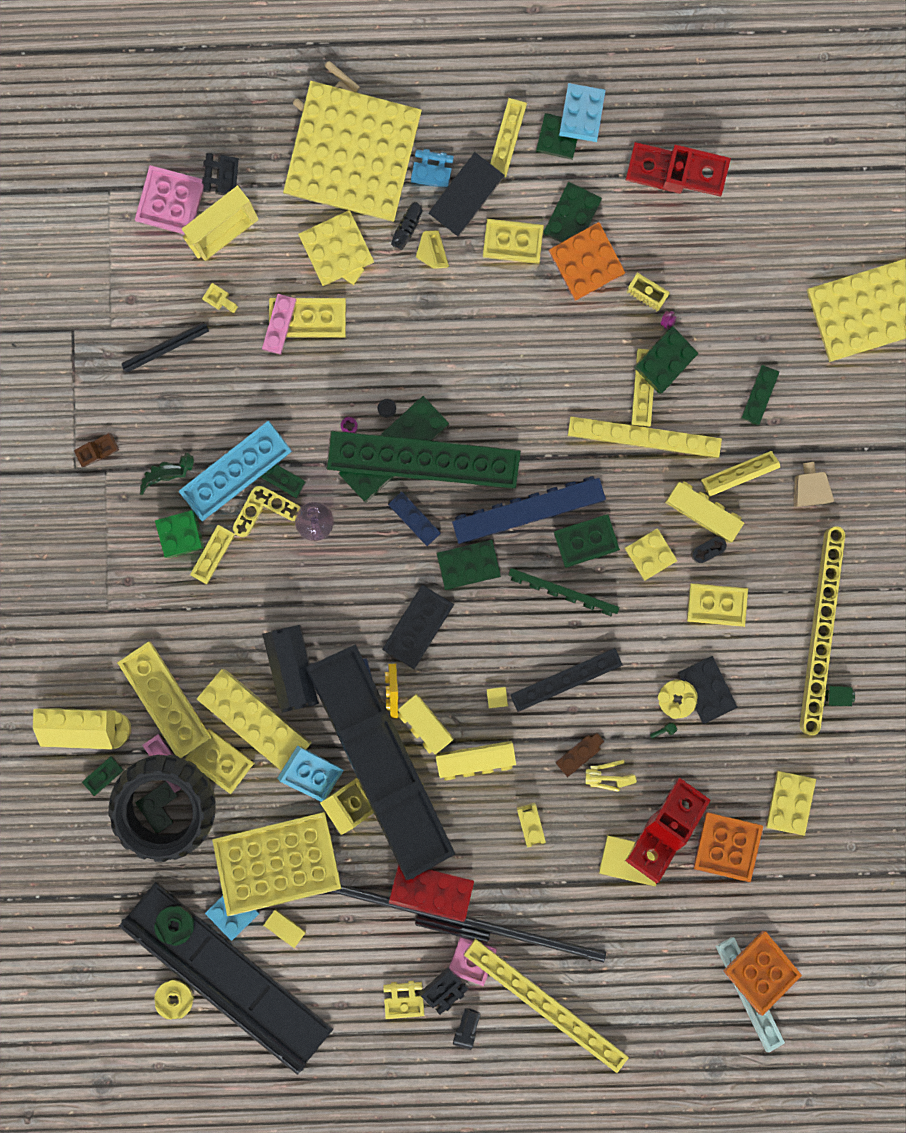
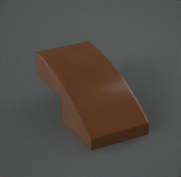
M107 433L97 440L88 442L75 449L74 452L83 468L119 451V448L112 433Z

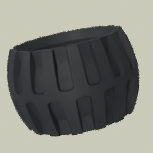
M153 755L129 766L116 781L108 806L111 828L114 835L120 839L121 845L126 850L130 849L135 852L137 857L144 860L146 858L154 859L155 862L180 859L199 847L208 836L216 813L215 794L207 776L191 761L183 760L175 755ZM152 780H166L178 785L188 795L193 806V820L191 824L179 833L169 835L153 833L142 826L135 816L132 803L134 792L140 785Z

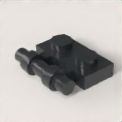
M206 153V160L203 161V167L205 168L204 177H202L203 192L210 193L211 186H216L215 194L226 195L237 186L239 158L220 155L217 162L213 161L214 154ZM212 169H217V179L212 178Z
M448 967L419 993L432 1008L440 1004L435 1010L441 1015L445 1010L448 1011L452 1008L451 1005L455 1001L461 1000L469 988L465 983L458 988L462 981Z

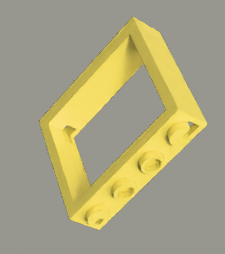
M237 185L184 226L182 231L185 235L182 237L197 258L202 257L206 261L259 219L250 200Z

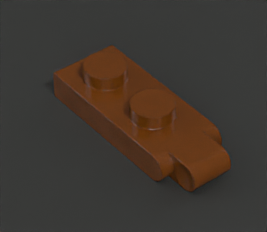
M595 733L592 737L588 734L555 763L568 778L601 750L599 746L605 741L598 733Z

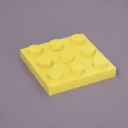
M350 210L298 234L322 286L334 282L361 267L364 268L374 263Z

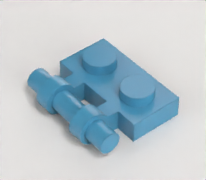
M416 149L415 157L422 158V163L414 162L411 182L447 189L452 168H446L445 162L453 163L454 156L447 155L446 152H441L440 154L430 152L429 149ZM428 160L439 161V166L429 165Z

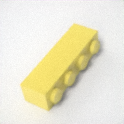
M678 482L665 503L713 534L723 538L726 542L732 543L744 525V522L741 521L742 518L733 512L731 514L726 512L725 507L720 503H712L708 500L709 497L702 492L696 493L692 490L693 486L687 482Z

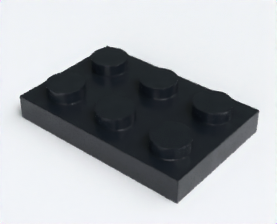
M713 656L707 657L677 672L680 679L693 685L697 692L698 699L695 710L702 724L708 723L738 708Z

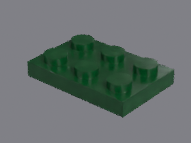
M568 181L543 234L556 241L563 242L589 227L602 198Z
M672 326L638 361L634 368L658 394H662L699 353Z
M608 514L553 531L565 568L620 551Z
M492 540L436 553L445 590L501 577Z

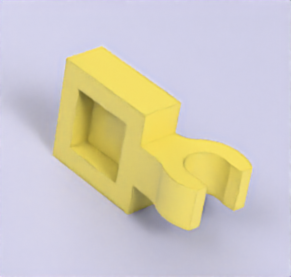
M213 283L202 298L203 301L218 310L224 306L232 313H235L238 308L235 303L227 299L229 293Z

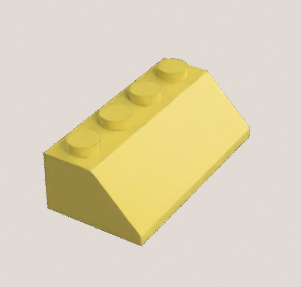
M33 709V730L40 747L114 749L115 710Z
M512 741L436 754L440 778L444 777V781L456 779L455 775L463 774V777L474 776V772L482 771V774L494 772L493 769L501 768V771L513 769V765H516Z

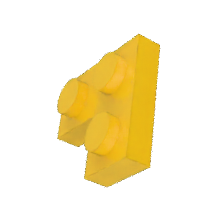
M395 663L388 664V672H385V683H389V686H386V697H389V699H386V709L390 711L391 718H398V684Z

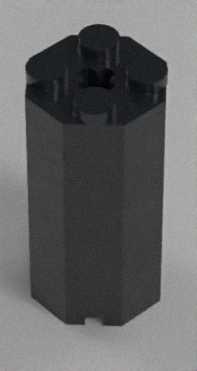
M301 625L263 633V640L281 712L305 708L307 703L308 706L320 704L318 694L305 669L310 665V660Z

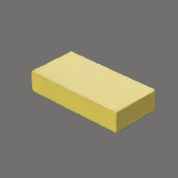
M277 909L273 911L263 925L293 948L296 947L306 933L304 929Z

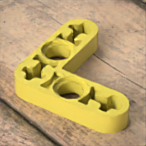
M257 486L251 491L234 523L233 531L239 537L248 536L264 507L290 521L300 520L303 511L300 506L265 487ZM264 490L263 494L269 497V494H272L268 505L264 504L267 500L263 498L257 500L256 491ZM276 498L282 501V506L279 509L272 507V501ZM286 502L289 503L288 508L292 510L295 507L298 508V516L294 515L291 518V513L286 510L285 514L281 513L285 509ZM250 506L256 508V515L253 517H248L246 514V509ZM242 516H244L246 519L251 520L252 523L249 524L247 522L245 525L247 531L240 534L237 527L238 525L242 526L245 520H241Z

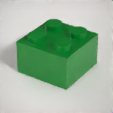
M191 510L155 520L164 558L169 559L205 549L194 511Z

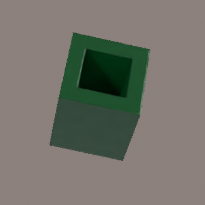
M826 686L825 705L852 707V702H855L853 687Z

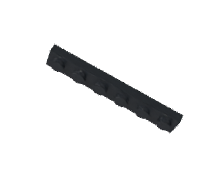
M613 648L510 694L517 712H520L619 668L623 664L616 648Z

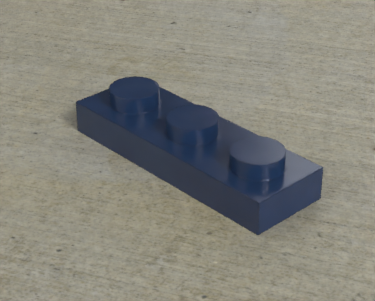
M403 492L388 504L427 547L441 534Z

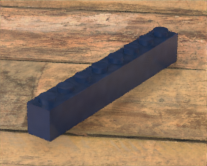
M594 476L584 478V482L579 484L573 481L564 484L565 488L559 490L557 487L547 489V493L542 495L539 492L528 495L529 499L521 501V498L510 500L509 505L503 506L500 503L491 506L492 510L484 511L483 508L473 511L474 515L466 517V514L456 516L455 521H452L458 545L603 502L606 498L600 478L595 479Z

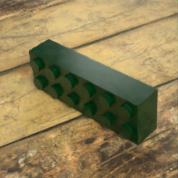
M422 396L380 435L434 441L449 427V423ZM344 471L338 473L365 503L394 478V476Z

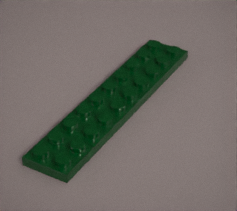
M330 430L326 469L516 489L521 450Z

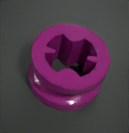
M346 417L341 421L342 431L356 433L358 424L354 418ZM347 421L355 424V427H352V431H348L347 428L344 429V424L347 425Z

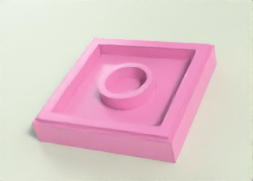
M460 937L449 968L458 977L484 986L488 974L464 956V952L474 940ZM484 944L496 954L497 948Z

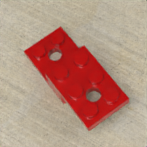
M635 142L625 181L681 194L683 188L721 197L731 158L680 145H674L672 151ZM650 161L653 163L654 168L646 170L643 163ZM705 168L710 169L712 176L709 178L704 177L702 170Z
M678 778L661 808L650 816L625 861L656 884L660 882L675 853L687 844L711 800L683 779ZM682 800L688 802L689 809L683 807ZM647 852L653 853L654 861L648 858Z

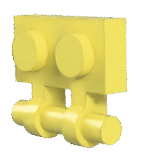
M408 981V983L400 984L391 982V984L383 985L384 993H392L391 998H384L386 1019L424 1016L423 998L421 995L415 996V990H423L422 982ZM398 991H409V996L398 997Z

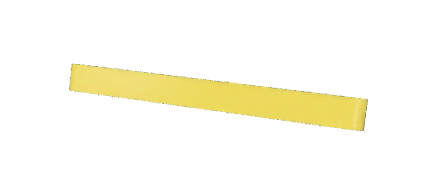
M841 527L827 529L823 538L800 718V729L808 735L818 734L822 723L845 542V532ZM833 530L836 531L839 536L836 541H834L831 538V532ZM831 549L836 553L834 560L828 556V552ZM828 568L832 569L834 572V575L831 579H829L826 576V570ZM826 587L831 590L829 598H826L823 594ZM824 606L829 610V614L826 617L821 614V609ZM822 625L826 628L824 636H821L818 632L819 627ZM819 644L824 647V652L821 655H818L816 652V647ZM817 663L822 668L819 674H816L813 670ZM816 682L819 685V690L813 693L811 686ZM811 702H815L817 705L814 712L809 711L808 706ZM809 721L814 723L812 731L806 729V724Z

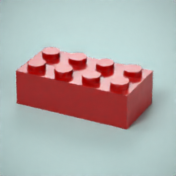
M398 865L389 904L464 922L474 881L429 869L417 875L414 879L406 880Z

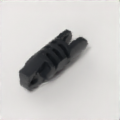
M413 202L406 214L403 215L391 242L394 248L402 251L411 239L423 212L419 203Z

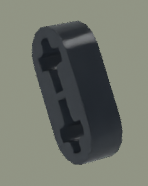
M721 537L710 539L693 549L692 559L696 563L707 562L726 550V541ZM715 540L717 543H722L720 551L718 549L711 551L710 547L715 545ZM698 549L701 552L705 551L706 549L708 551V553L703 556V560L701 558H696V555L698 554Z

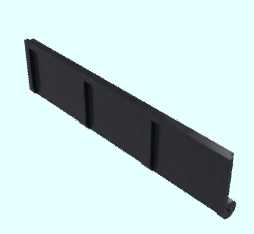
M356 644L316 663H310L305 669L405 879H414L417 875L454 856L455 851Z
M157 882L152 885L129 915L121 920L119 928L295 1074L298 1075L304 1070L308 1060L333 1031L329 1024ZM181 905L191 913L194 919V931L190 938L183 944L176 946L160 941L154 929L158 914L166 907ZM172 920L170 928L178 930L179 923Z

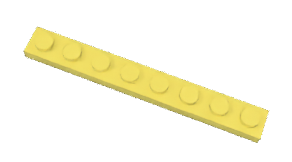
M570 417L568 436L713 458H719L722 442L721 438L578 417Z

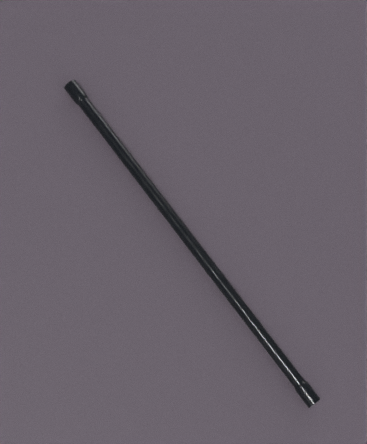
M341 885L342 889L331 891L339 895L575 954L604 963L606 958V951L587 948L466 917L465 921L461 922L389 904L390 897Z

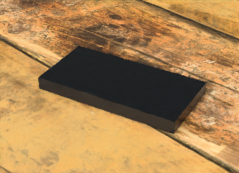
M474 152L428 214L459 237L505 175Z
M421 585L382 650L415 670L455 604L426 586Z

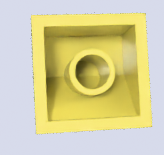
M357 778L320 802L341 835L353 829L374 813Z

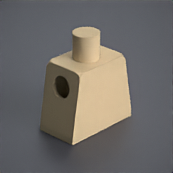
M814 462L803 463L804 474L795 476L794 507L834 502L826 473H816Z

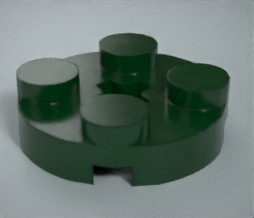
M181 905L166 907L157 916L154 927L155 933L159 940L174 946L183 944L194 931V919L191 913ZM172 920L179 923L178 930L170 928Z

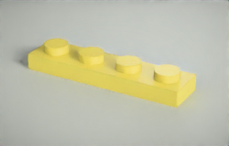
M511 98L507 102L490 162L505 177H507L527 106L526 102Z
M637 349L636 364L649 351L648 349ZM636 369L631 425L650 427L654 388Z
M770 451L706 477L701 482L710 497L780 468V463L773 452Z

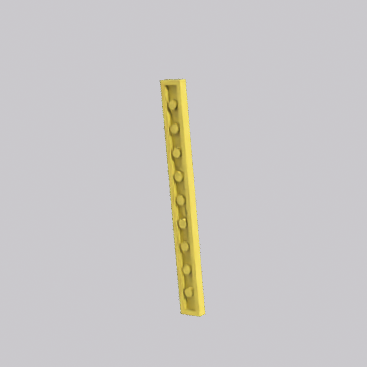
M476 938L464 952L465 957L616 1073L628 1060V1055Z

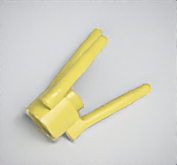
M624 760L591 766V769H586V784H589L590 787H599L619 792L620 789L617 787L600 784L601 780L629 781L630 778L601 776V771L597 770L624 764Z

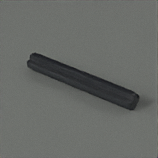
M422 915L416 916V926L470 940L476 938L482 943L489 942L490 933Z

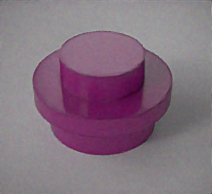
M665 311L661 320V326H664V329L668 330L674 326L677 318L674 316L675 312Z

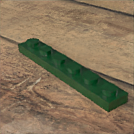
M510 568L508 574L511 577L510 581L518 584L524 581L529 583L530 588L538 591L540 588L548 590L547 594L558 597V594L563 595L568 602L576 604V601L584 603L583 607L594 610V607L602 610V614L612 617V614H618L620 608L618 606Z

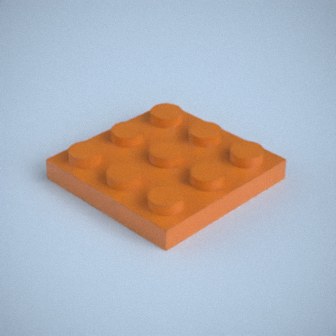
M600 222L548 250L574 301L625 274Z
M706 812L693 869L751 883L763 825Z
M762 931L723 970L758 1014L762 1016L802 976L766 931Z

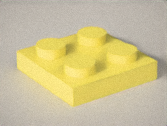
M658 528L624 548L644 581L677 562Z

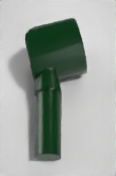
M669 722L660 730L651 733L650 736L654 738L666 731L671 736L677 732L678 728L674 723Z

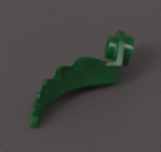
M186 452L184 456L181 455L179 465L161 462L160 467L151 466V473L145 472V478L141 479L140 495H143L151 484H155L160 480L169 481L174 478L185 477L187 470L191 471L193 468L194 456Z

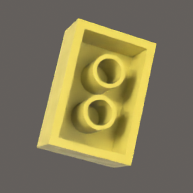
M417 693L399 707V718L404 723L408 722L412 726L410 731L417 739L421 737L424 741L423 747L429 754L433 752L436 755L453 741L452 735Z

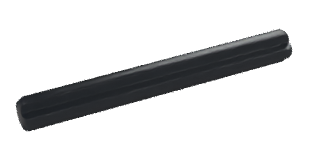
M202 322L121 364L122 368L128 373L209 332V328L205 322Z

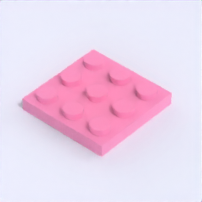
M150 165L135 221L184 234L182 228L197 216L203 194L202 179Z

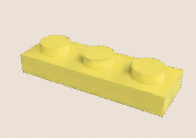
M217 525L190 575L208 584L236 534Z

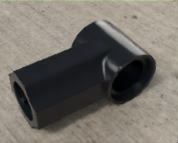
M470 1008L464 1009L460 1026L456 1030L452 1045L472 1050L476 1037L475 1031L481 1015L480 1012Z

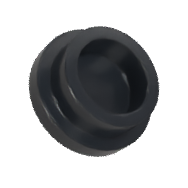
M383 399L379 402L377 409L382 417L390 418L395 415L397 407L391 399Z

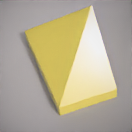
M439 230L423 232L416 258L433 269L449 267Z

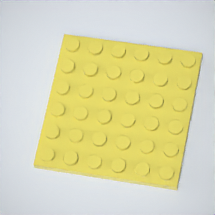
M310 81L283 194L394 222L422 110Z

